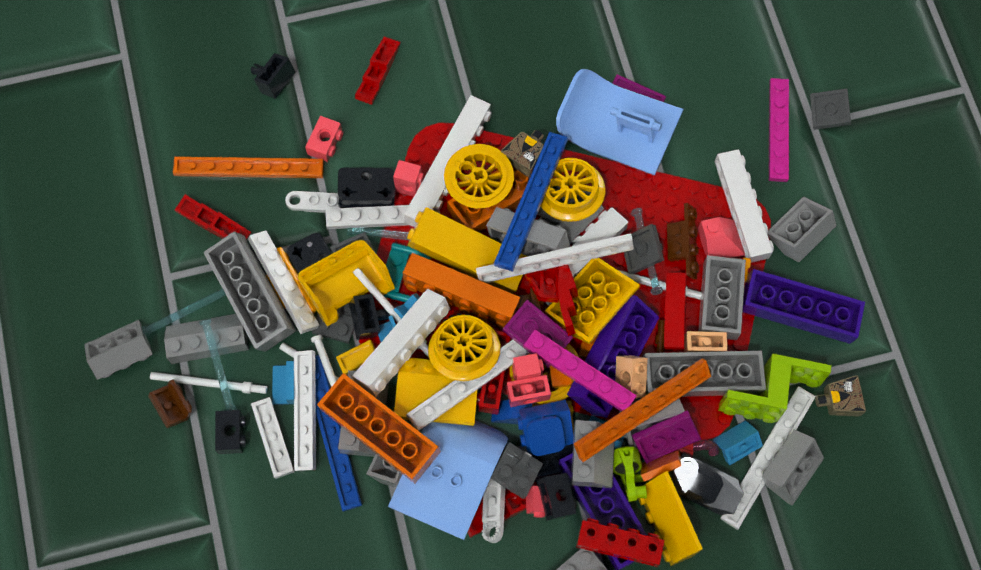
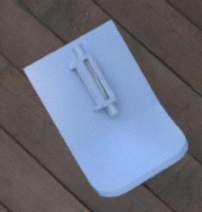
M581 69L573 77L558 110L556 126L561 135L567 136L570 142L582 149L655 176L683 109L618 87L591 70Z
M476 420L474 426L431 422L423 428L421 433L439 446L440 454L416 484L402 474L388 507L464 540L498 460L507 444L508 437L501 431Z

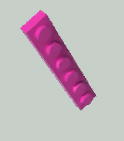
M771 78L769 81V181L787 182L789 180V79Z
M537 330L533 331L524 344L523 348L533 354L537 353L540 359L621 412L631 406L637 395Z

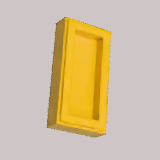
M368 340L336 357L342 373L347 375L348 370L355 371L359 369L375 350L372 340Z

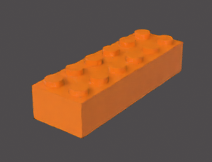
M513 168L514 181L512 188L501 202L488 208H470L452 198L447 202L448 212L456 222L480 233L487 228L486 225L496 207L501 209L507 208L511 211L517 209L530 178ZM502 178L494 179L492 181L501 182ZM489 186L493 190L498 189L497 187ZM474 189L471 190L468 193V195H473ZM483 189L485 195H490L488 191ZM478 190L476 197H482L480 190Z
M414 253L411 254L402 273L404 285L408 290L424 293L427 289H430L445 297L449 307L453 305L465 314L472 313L477 315V318L487 322L489 320L494 322L501 329L505 327L519 310V296Z
M344 373L317 404L321 411L414 484H416L441 452L439 446Z

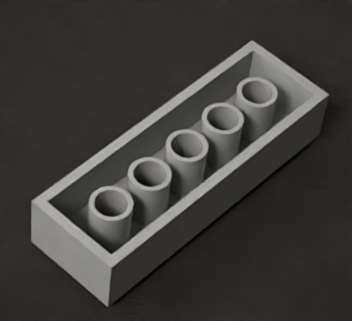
M234 231L203 252L256 350L266 352L296 332L293 323L244 235Z
M762 351L645 353L642 356L648 358L646 395L702 358L707 361L711 377L682 397L724 396L727 390L759 395L766 390Z

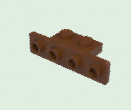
M685 203V221L667 224L668 260L673 262L686 259V275L695 280L699 272V266L696 261V255H698V246L696 244L698 231L695 226L697 211L689 203Z

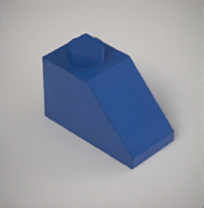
M509 400L500 401L498 415L492 414L491 422L517 424L516 418H520L519 410L532 407V403L510 407Z

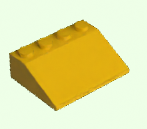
M600 258L591 259L574 278L578 297L572 298L577 315L571 317L575 334L571 336L590 344L638 290L640 284ZM552 302L545 310L546 315L560 327H565L560 302Z
M410 358L398 371L394 412L402 419L409 420L406 416L407 413L454 380L446 378L436 371L429 359ZM477 391L433 422L474 426Z
M668 471L645 484L647 498H640L638 501L641 506L644 505L647 511L645 516L648 523L652 524L655 529L653 534L659 535L660 539L665 540L662 555L664 560L672 566L695 556L703 548Z

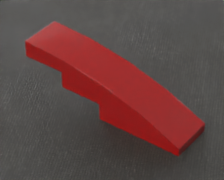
M383 37L371 57L370 65L363 75L360 87L355 93L356 100L373 104L392 66L401 42Z
M186 194L174 210L222 239L235 231L244 235L247 240L251 233L220 212L217 213L203 203H198Z
M569 265L559 266L558 294L567 335L571 336L575 334L571 317L577 315L572 298L578 297V291Z
M667 273L664 349H684L686 273Z
M513 492L505 495L504 521L526 510V498L522 499ZM483 507L476 511L467 533L470 538L481 533L483 530Z

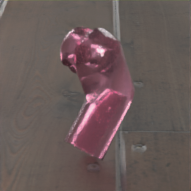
M707 439L693 443V452L708 450L710 456L719 455L717 443Z

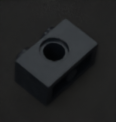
M240 410L215 411V451L218 454L243 453V447H246V436L243 435V428L246 427V416H243ZM230 428H236L234 435L227 436V431Z
M567 473L544 477L537 481L546 521L576 514L577 505L572 496V484ZM556 492L560 494L561 501L557 499Z

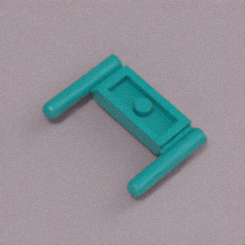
M393 243L386 267L395 289L383 296L406 302L411 296L398 292L403 280L402 273L409 260V255L414 253L427 259L432 257L409 246Z

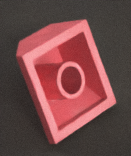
M717 217L700 222L697 230L706 256L726 258L745 256L734 220Z

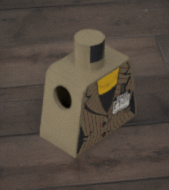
M534 130L531 136L525 132H520L501 150V153L507 156L513 168L530 178L544 146L540 143L544 135L538 130Z
M858 375L830 383L824 388V394L815 396L817 407L827 406L829 415L861 416L866 412Z

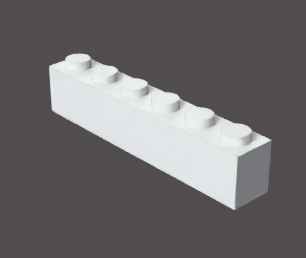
M739 149L717 154L714 162L732 218L738 230L745 258H750L751 263L769 259L774 251L772 241L768 239L767 225L762 221V209L757 205L756 191L752 189L750 184L751 176L745 169V158L740 154Z
M612 207L608 211L604 210L599 215V220L595 224L591 223L585 229L586 233L582 237L579 235L575 238L571 247L620 236L627 229L628 221ZM590 260L568 264L573 279Z
M427 289L353 374L352 377L355 382L376 397L386 387V384L392 377L398 373L403 364L410 359L414 351L422 345L425 338L436 328V325L442 318L448 314L450 307L446 298Z

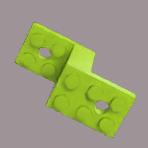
M772 354L764 365L766 390L760 396L727 390L719 403L718 411H723L727 415H742L746 419H762L766 423L777 422L787 410L789 384L803 383L809 387H820L831 373V365Z

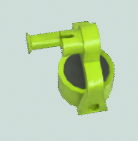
M634 446L617 448L614 450L613 473L620 475L625 493H627L628 502L647 498L646 486H635V483L647 481H643L641 474L634 475V473H637L642 468L640 452Z

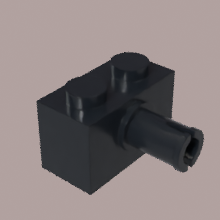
M276 53L272 55L265 66L255 63L253 64L255 67H251V73L257 75L254 81L260 92L274 99L277 98L296 72L289 58Z
M373 294L353 296L349 302L356 339L375 338L380 332L378 321L389 320L388 316L391 315L385 309L376 310Z

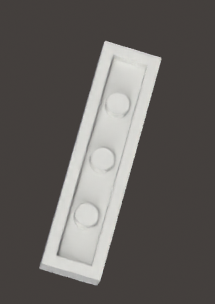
M268 397L251 403L274 478L277 479L294 473L271 398Z

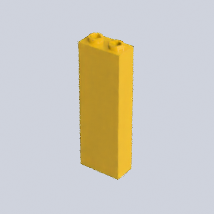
M427 207L422 212L419 211L414 220L417 224L414 229H410L407 235V239H409L407 246L475 279H478L476 268L494 264L502 245ZM522 253L519 256V258L528 257ZM522 275L487 282V284L513 294L518 288Z

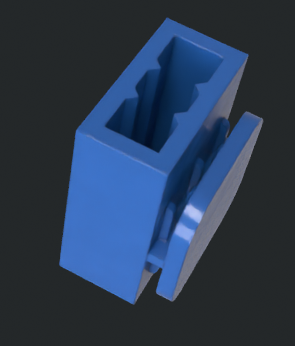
M566 400L519 410L520 418H516L518 429L522 430L523 433L519 437L521 446L526 447L527 453L542 456L559 452L566 445L573 444L574 435L571 415Z

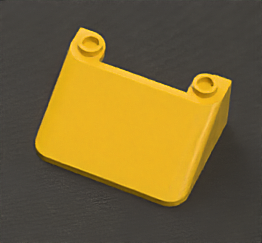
M358 240L303 269L298 274L299 282L326 326L338 321L337 309L349 303L353 296H360L369 292L353 274V271L358 267L383 295L395 289L386 265L363 240Z

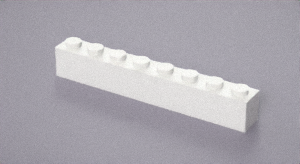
M470 95L404 214V223L415 227L417 223L414 220L419 211L422 212L426 207L439 212L443 204L442 199L444 195L448 196L449 194L444 181L446 164L459 149L476 144L474 140L477 136H481L484 122H488L491 117V104Z

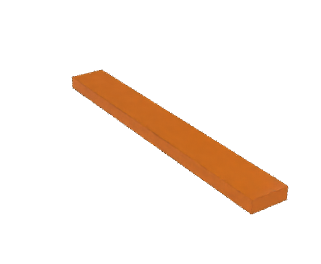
M174 157L173 175L190 177L323 178L324 161L323 159Z
M703 358L575 442L574 447L579 459L585 462L709 379L711 373L707 361Z

